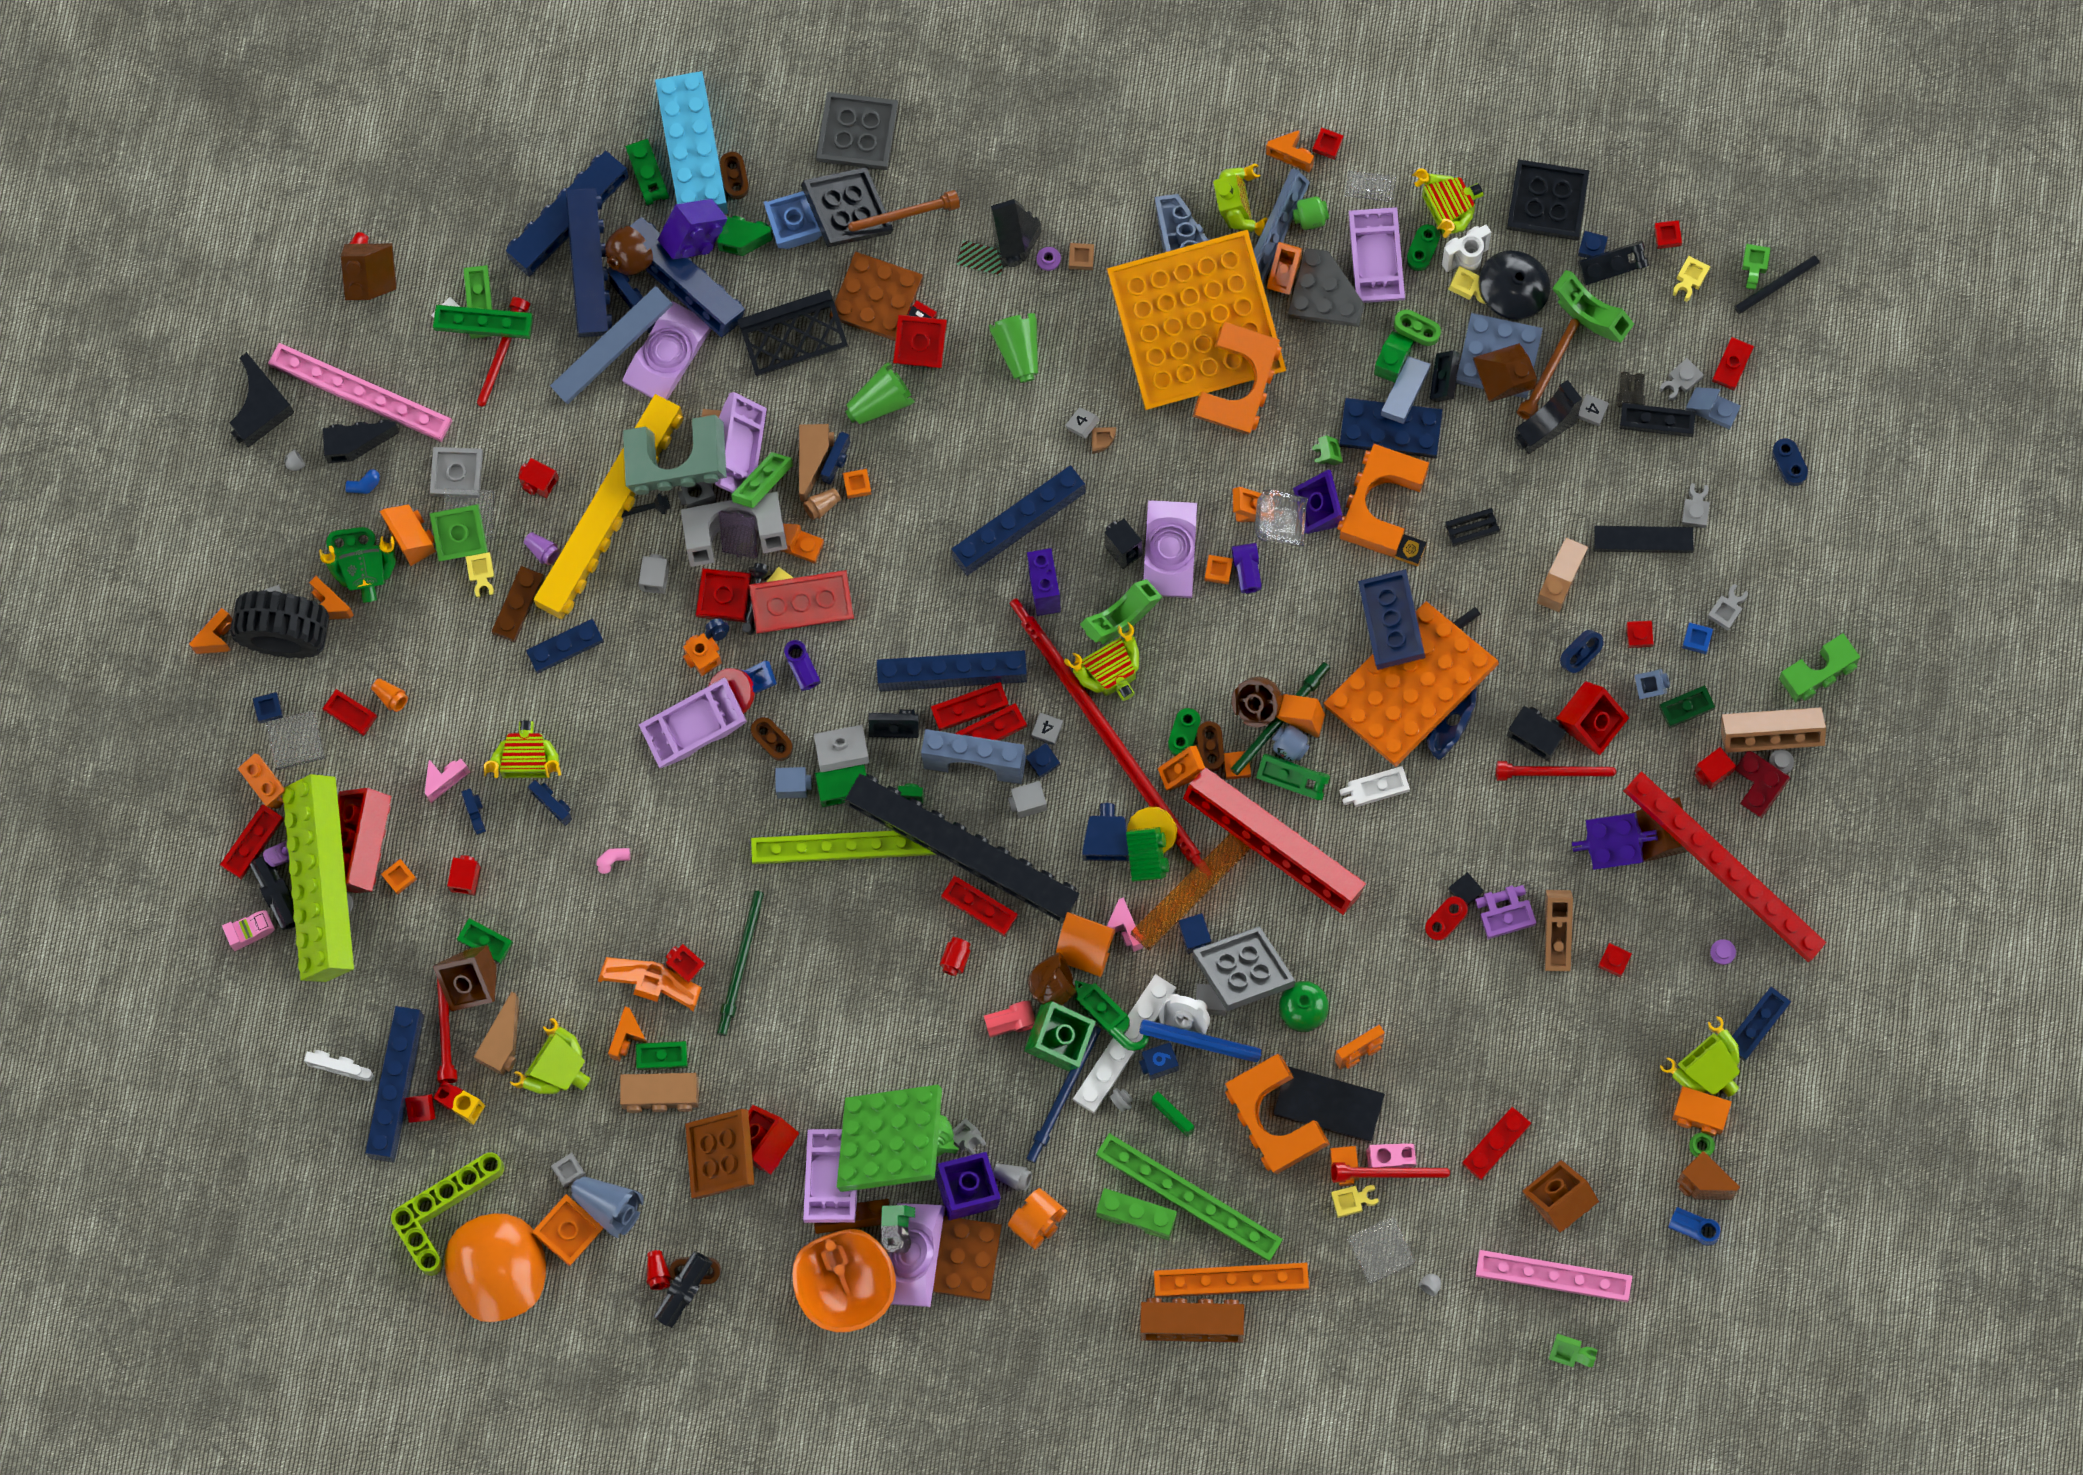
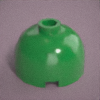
M1310 981L1296 982L1294 987L1283 991L1279 1000L1280 1017L1290 1029L1297 1032H1310L1318 1028L1325 1022L1329 1012V1001L1325 992L1317 984Z

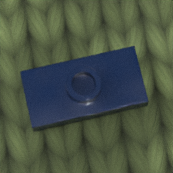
M842 431L839 433L821 471L823 482L831 485L838 468H843L847 460L845 453L851 443L849 434Z

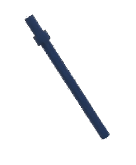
M1094 1025L1080 1067L1069 1071L1040 1131H1037L1033 1138L1034 1143L1026 1157L1027 1161L1035 1164L1043 1146H1047L1051 1138L1049 1134L1102 1030L1101 1028Z

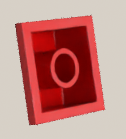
M1587 681L1582 684L1556 717V720L1563 725L1569 735L1599 756L1629 719L1628 715L1604 687Z
M752 1105L748 1115L753 1166L771 1175L779 1166L781 1159L788 1149L793 1145L799 1132L781 1117Z

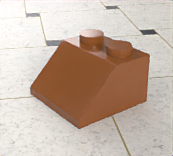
M1704 1151L1681 1172L1677 1180L1680 1184L1678 1188L1687 1197L1692 1196L1695 1200H1732L1740 1189V1186Z
M1562 1160L1522 1190L1523 1194L1546 1222L1559 1233L1568 1228L1599 1202L1588 1181Z

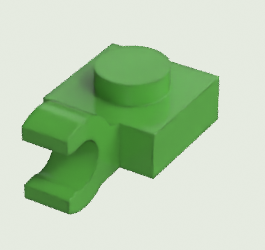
M1746 244L1742 270L1749 271L1746 288L1756 290L1759 272L1766 273L1770 247Z
M1557 1334L1549 1360L1570 1367H1574L1575 1361L1587 1367H1593L1598 1350L1592 1347L1580 1348L1582 1341Z

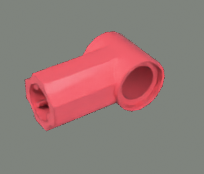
M1031 1001L1018 1002L1009 1006V1009L984 1016L990 1038L1012 1031L1024 1032L1033 1028L1036 1020Z

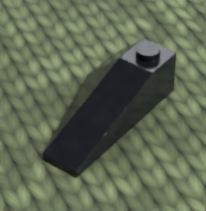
M1015 199L992 205L993 237L1002 267H1016L1023 261H1026L1041 234V222L1038 217L1034 218L1030 211L1026 212L1024 206Z

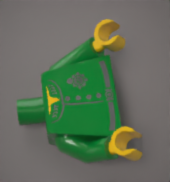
M381 536L380 545L342 551L335 554L332 546H329V554H323L322 550H319L321 561L326 564L331 575L342 587H348L349 591L361 590L363 603L377 601L375 586L385 584V581L391 577L396 564L394 536H391L390 543L384 542L383 536Z

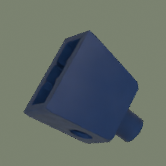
M1101 803L1100 816H1089L1082 850L1083 861H1129L1125 817L1115 816V804Z

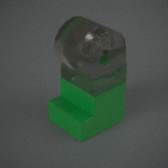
M907 1205L882 1206L881 1242L882 1247L887 1252L902 1255L910 1249L911 1239L908 1235L909 1218H915V1207Z

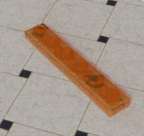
M1230 833L1131 931L1130 935L1149 951L1249 852L1250 847Z

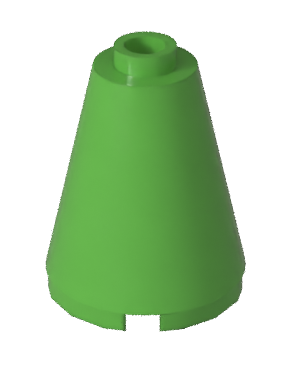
M1028 313V318L1022 319L1021 315H1016L996 321L995 326L989 325L990 333L1015 380L1020 379V383L1034 380V375L1038 374L1037 318L1035 313Z
M889 362L884 364L846 404L848 409L845 412L852 423L857 421L859 424H863L915 403V400L910 397L911 393L897 372L894 374L891 369L893 366Z

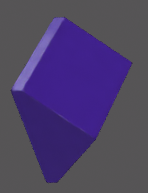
M1326 470L1293 488L1304 534L1338 527L1339 521L1342 520V512L1331 470Z

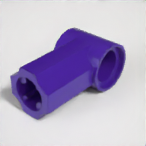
M1250 543L1231 546L1234 567L1237 568L1241 593L1250 594L1261 590L1257 544Z
M799 640L788 642L784 648L786 661L801 691L816 687L821 681L806 651L805 645ZM793 649H800L802 651V655L799 658L789 656Z

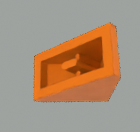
M1284 694L1282 695V704L1276 717L1318 738L1325 713L1317 698Z

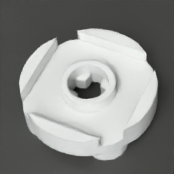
M1178 994L1169 995L1159 1012L1161 1024L1201 1034L1206 1033L1210 1024V1016L1205 1002Z

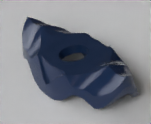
M1477 687L1427 736L1428 747L1433 756L1438 760H1441L1452 749L1464 733L1475 708ZM1454 714L1460 715V721L1457 725H1448L1450 716Z

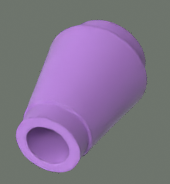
M533 532L529 533L524 539V544L541 564L552 565L558 559L560 550L557 544Z

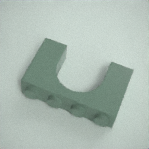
M716 415L692 418V452L682 465L673 469L659 468L656 461L655 434L645 426L623 430L626 487L635 494L644 495L648 494L651 490L668 491L675 486L692 487L695 483H716L718 479L727 478L724 422Z

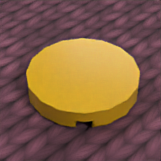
M1147 807L1138 810L1131 817L1127 825V832L1134 829L1160 827L1161 833L1164 832L1166 837V847L1163 848V854L1173 847L1177 838V826L1171 815L1159 807Z

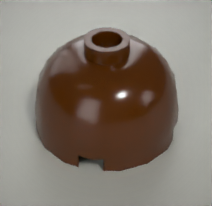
M630 226L617 229L608 238L605 247L608 265L613 270L625 275H636L648 268L653 262V253L651 248L647 250L644 246L645 238Z
M1261 676L1248 678L1240 683L1232 693L1231 704L1233 712L1236 716L1239 715L1247 726L1255 728L1264 727L1276 719L1282 704L1281 691L1268 678Z

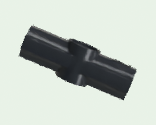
M264 856L255 859L250 866L261 886L260 891L269 908H272L279 926L283 931L295 927L292 896L283 877H280L276 866L272 867L265 862Z
M696 1251L691 1254L681 1273L677 1274L668 1288V1294L654 1315L660 1323L671 1328L676 1324L685 1306L689 1305L700 1288V1282L713 1263L707 1256Z

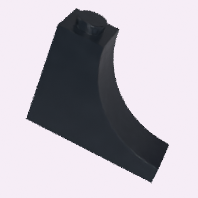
M246 352L239 359L247 372L248 394L242 409L229 423L233 429L230 432L238 444L243 442L249 448L294 414V411L288 401Z
M1569 380L1560 384L1553 397L1540 410L1516 427L1514 440L1521 450L1525 449L1528 455L1577 423L1582 398Z

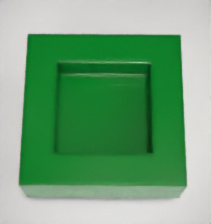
M913 783L898 786V790L901 792L900 796L908 800L914 798L923 804V787Z

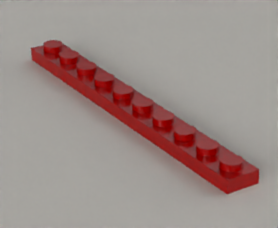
M1642 771L1623 790L1807 962H1810L1827 943Z

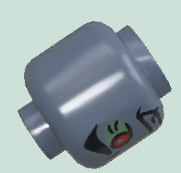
M1292 725L1287 726L1285 729L1280 727L1272 737V740L1275 741L1273 744L1274 752L1288 762L1299 761L1310 747L1307 744L1308 737Z

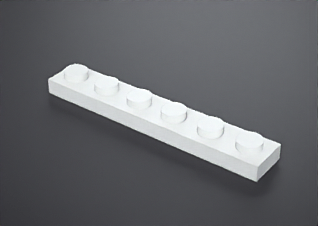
M1155 974L1129 1013L1130 1027L1124 1035L1132 1042L1140 1041L1143 1038V1034L1139 1033L1142 1020L1155 1022L1159 1017L1163 1003L1168 999L1169 995L1175 993L1177 987ZM1113 1038L1074 1096L1073 1101L1095 1114L1136 1051L1123 1048Z

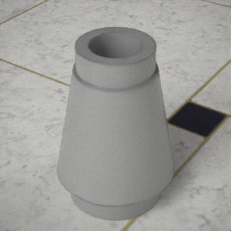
M997 1163L993 1170L994 1178L1017 1191H1026L1032 1179V1171L1027 1170V1167Z

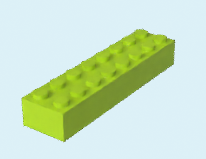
M310 774L284 787L285 792L282 794V800L285 809L284 822L287 830L289 872L292 884L291 896L294 905L293 918L296 926L300 980L327 982L354 970L336 777Z

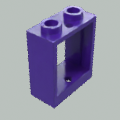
M1052 549L1027 552L1028 570L1036 615L1060 613V594Z

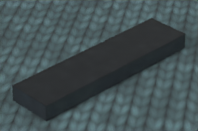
M1594 526V552L1693 553L1694 551L1693 527Z

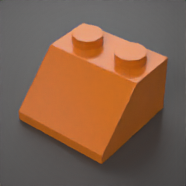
M408 504L380 511L386 526L392 536L395 537L396 543L410 566L436 552L433 546L435 543L434 536L430 530L425 531L421 524L424 523V520L418 510L413 511Z

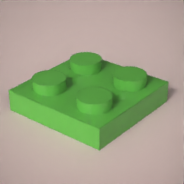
M479 504L429 513L439 562L488 552Z

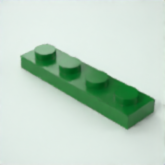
M436 305L433 329L434 331L530 339L533 315L532 313Z

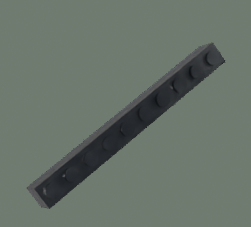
M859 774L845 798V805L1053 919L1064 923L1067 912H1071L1080 893L1076 892V887L1067 882L1061 884L1054 880L1055 876L1048 871L1041 870L1040 872L1032 868L1033 864L1026 859L1019 858L1018 860L1010 856L1011 852L1004 847L997 846L996 848L988 844L989 840L979 834L974 836L966 832L967 828L957 822L952 824L944 820L945 816L936 810L930 812L922 808L923 804L914 798L908 800L900 796L901 792L892 786L886 788L878 784L879 780L874 776Z

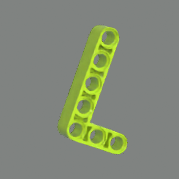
M490 1152L483 1154L397 1207L392 1212L391 1221L417 1266L424 1274L428 1276L438 1274L443 1267V1262L422 1225L502 1176L504 1164L497 1154ZM489 1161L498 1162V1166L494 1171L485 1170L486 1164ZM468 1174L476 1175V1180L471 1185L464 1184V1178ZM445 1188H454V1193L450 1198L442 1197V1192ZM431 1201L432 1207L429 1211H420V1206L423 1202ZM404 1214L410 1215L409 1223L406 1225L398 1224L400 1216ZM417 1235L422 1236L423 1242L417 1247L411 1246L413 1237ZM435 1257V1265L431 1268H425V1259Z

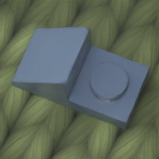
M1696 387L1685 410L1696 411V415L1730 430L1741 405L1720 397V389Z

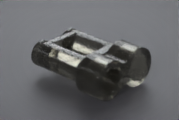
M1621 372L1619 393L1616 395V406L1622 408V403L1645 405L1644 374L1637 373L1631 375L1629 372ZM1630 381H1635L1634 391H1629Z

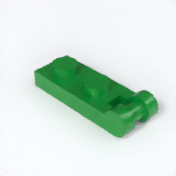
M648 138L625 146L646 205L654 204L653 201L659 199H669ZM658 187V190L649 191L650 188Z
M1265 753L1256 778L1316 800H1323L1325 794L1323 789L1325 784H1328L1330 776ZM1309 779L1316 781L1314 788L1307 786Z

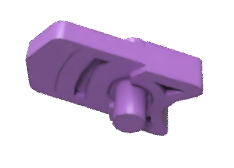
M287 841L266 849L263 852L265 862L272 867L288 863Z

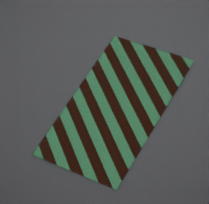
M963 240L956 265L1001 275L1003 267L996 248Z

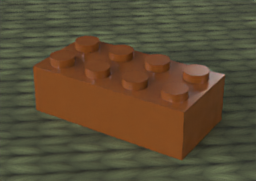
M1147 1298L1146 1302H1141L1140 1339L1141 1341L1243 1343L1244 1304H1239V1300L1232 1299L1224 1300V1304L1213 1303L1212 1299H1198V1303H1187V1299L1183 1298L1172 1299V1302H1162L1161 1298Z

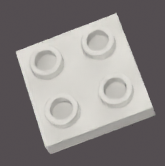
M1487 225L1480 228L1479 226L1473 227L1466 233V236L1460 239L1453 238L1446 243L1442 266L1446 272L1459 266L1473 273L1480 269L1483 252L1489 249L1491 231Z

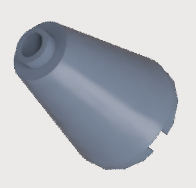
M586 1176L575 1180L571 1187L572 1198L615 1238H619L618 1234H627L639 1218L640 1212L637 1211L639 1204L643 1205L644 1199L643 1195L636 1190Z

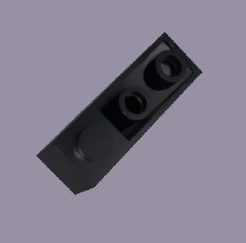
M380 420L374 424L356 422L351 426L332 424L329 428H323L324 457L328 464L354 461L397 435L399 428L396 422L391 420Z

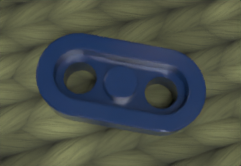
M1788 438L1778 440L1774 444L1772 456L1784 481L1791 486L1803 484L1807 478L1808 469L1796 443ZM1787 447L1790 452L1784 453L1781 448ZM1797 468L1800 473L1793 474L1791 470Z
M1593 630L1584 631L1563 651L1560 658L1562 668L1571 673L1581 671L1601 651L1604 644L1602 635Z

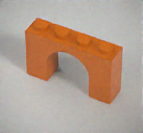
M1223 322L1214 347L1240 355L1250 363L1254 372L1253 387L1247 396L1239 400H1227L1201 392L1199 393L1192 417L1247 435L1251 433V430L1255 431L1260 418L1256 416L1259 406H1264L1267 393H1264L1266 383L1270 384L1274 375V370L1271 369L1273 360L1278 361L1282 347L1278 346L1280 340Z
M1373 444L1372 450H1366L1362 464L1365 465L1363 473L1358 472L1354 482V486H1357L1356 492L1348 497L1346 508H1349L1347 516H1342L1337 529L1341 531L1340 539L1395 558L1405 529L1375 518L1367 509L1365 503L1366 496L1374 487L1384 483H1393L1420 492L1428 473L1429 462Z
M1279 1054L1270 1057L1225 1083L1228 1089L1225 1091L1228 1100L1232 1105L1236 1103L1240 1111L1237 1113L1240 1122L1244 1127H1249L1252 1133L1249 1135L1253 1146L1256 1149L1260 1148L1264 1155L1261 1158L1263 1165L1267 1171L1272 1170L1276 1174L1330 1145L1322 1128L1315 1120L1283 1136L1271 1135L1263 1127L1259 1117L1262 1100L1269 1092L1294 1078L1285 1060Z

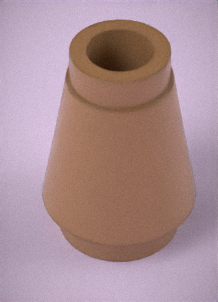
M832 488L808 497L807 501L803 503V507L812 520L820 519L841 500V497L837 490Z

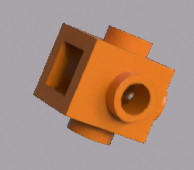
M704 633L700 636H692L686 641V645L683 646L685 662L690 668L695 667L701 677L722 664L721 658L717 653L720 650L712 637L707 639Z

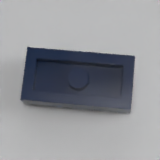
M534 780L528 786L531 794L564 826L572 820L569 813L570 807L561 799L557 802L551 796L554 792L544 782L540 785Z

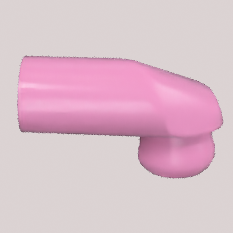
M630 848L608 849L597 859L598 871L602 874L609 873L611 865L615 861L630 860Z

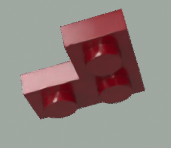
M1747 751L1735 768L1737 773L1753 783V786L1740 802L1741 806L1762 819L1791 778L1752 751Z

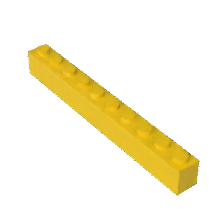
M655 394L635 428L646 426L655 434L656 461L658 464V456L662 449L666 450L671 442L670 436L673 430H677L682 424L683 414L680 406ZM624 447L533 599L536 607L561 620L565 614L568 615L572 611L575 603L573 601L577 593L581 594L587 583V576L596 570L599 563L597 559L602 552L605 553L611 543L610 537L613 532H617L623 523L622 514L624 510L630 511L635 503L634 497L636 494L627 488L625 483Z

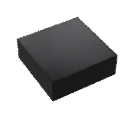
M1468 872L1448 887L1452 895L1463 899L1467 906L1484 892Z

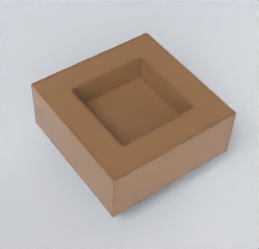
M1070 243L1069 269L1093 270L1094 244Z

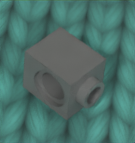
M699 482L695 483L692 487L681 486L682 491L677 492L681 505H687V508L717 503L711 483ZM694 490L702 491L699 497L690 496V493Z

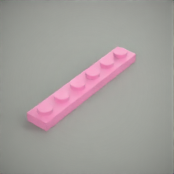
M1484 1250L1479 1251L1475 1277L1622 1302L1629 1301L1632 1282L1631 1275Z

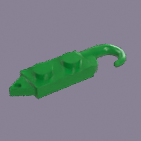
M1075 981L1078 995L1076 998L1077 1003L1123 1048L1137 1051L1146 1046L1149 1036L1143 1035L1140 1041L1132 1042L1124 1035L1130 1027L1128 1015L1096 983L1088 984Z

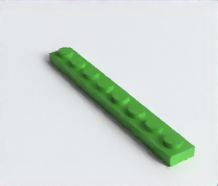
M1110 1133L1096 1153V1157L1268 1262L1271 1261L1283 1241L1279 1236Z

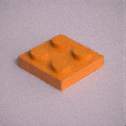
M1380 1024L1336 1050L1335 1062L1339 1069L1345 1066L1347 1069H1350L1360 1062L1359 1058L1368 1053L1371 1056L1382 1048L1380 1045L1383 1044L1385 1032Z
M566 1194L532 1231V1234L568 1266H571L604 1228Z

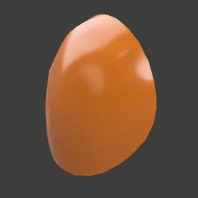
M497 1213L479 1216L458 1228L448 1241L444 1265L449 1286L463 1309L479 1321L497 1322L516 1317L534 1306L543 1291L546 1278V1259L542 1243L532 1234L534 1229L518 1217Z
M841 1230L817 1238L804 1246L794 1261L792 1275L797 1301L804 1314L822 1329L832 1332H851L863 1329L884 1315L893 1301L896 1277L891 1259L882 1245L870 1234L862 1230Z

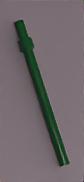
M1323 662L1312 675L1309 674L1303 681V686L1295 696L1306 697L1310 692H1314L1320 685V680L1331 669L1330 666ZM1276 717L1231 767V771L1239 775L1284 721Z
M754 891L726 1001L721 1006L720 1015L722 1016L717 1034L721 1036H727L731 1018H734L737 1009L735 1002L764 893L761 891Z

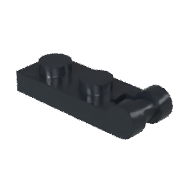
M1643 241L1577 261L1583 284L1589 285L1649 266L1648 258L1644 256L1643 252L1645 249ZM1634 253L1636 260L1629 262L1628 254Z

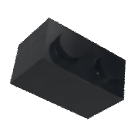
M1125 518L1119 522L1117 520L1113 521L1106 527L1104 532L1105 548L1122 569H1125L1142 556V540Z
M1523 706L1509 727L1507 737L1549 762L1564 740L1566 731L1559 722L1555 720L1549 721L1542 717L1543 714L1536 708Z

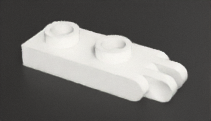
M1403 766L1352 780L1347 783L1348 787L1339 790L1341 796L1351 794L1350 797L1342 799L1344 805L1354 803V806L1358 807L1409 792L1410 788Z
M315 1050V1053L307 1051L304 1059L308 1066L364 1081H371L374 1078L370 1069L353 1064L354 1061L352 1059L339 1056L337 1060L330 1058V1054L324 1051Z

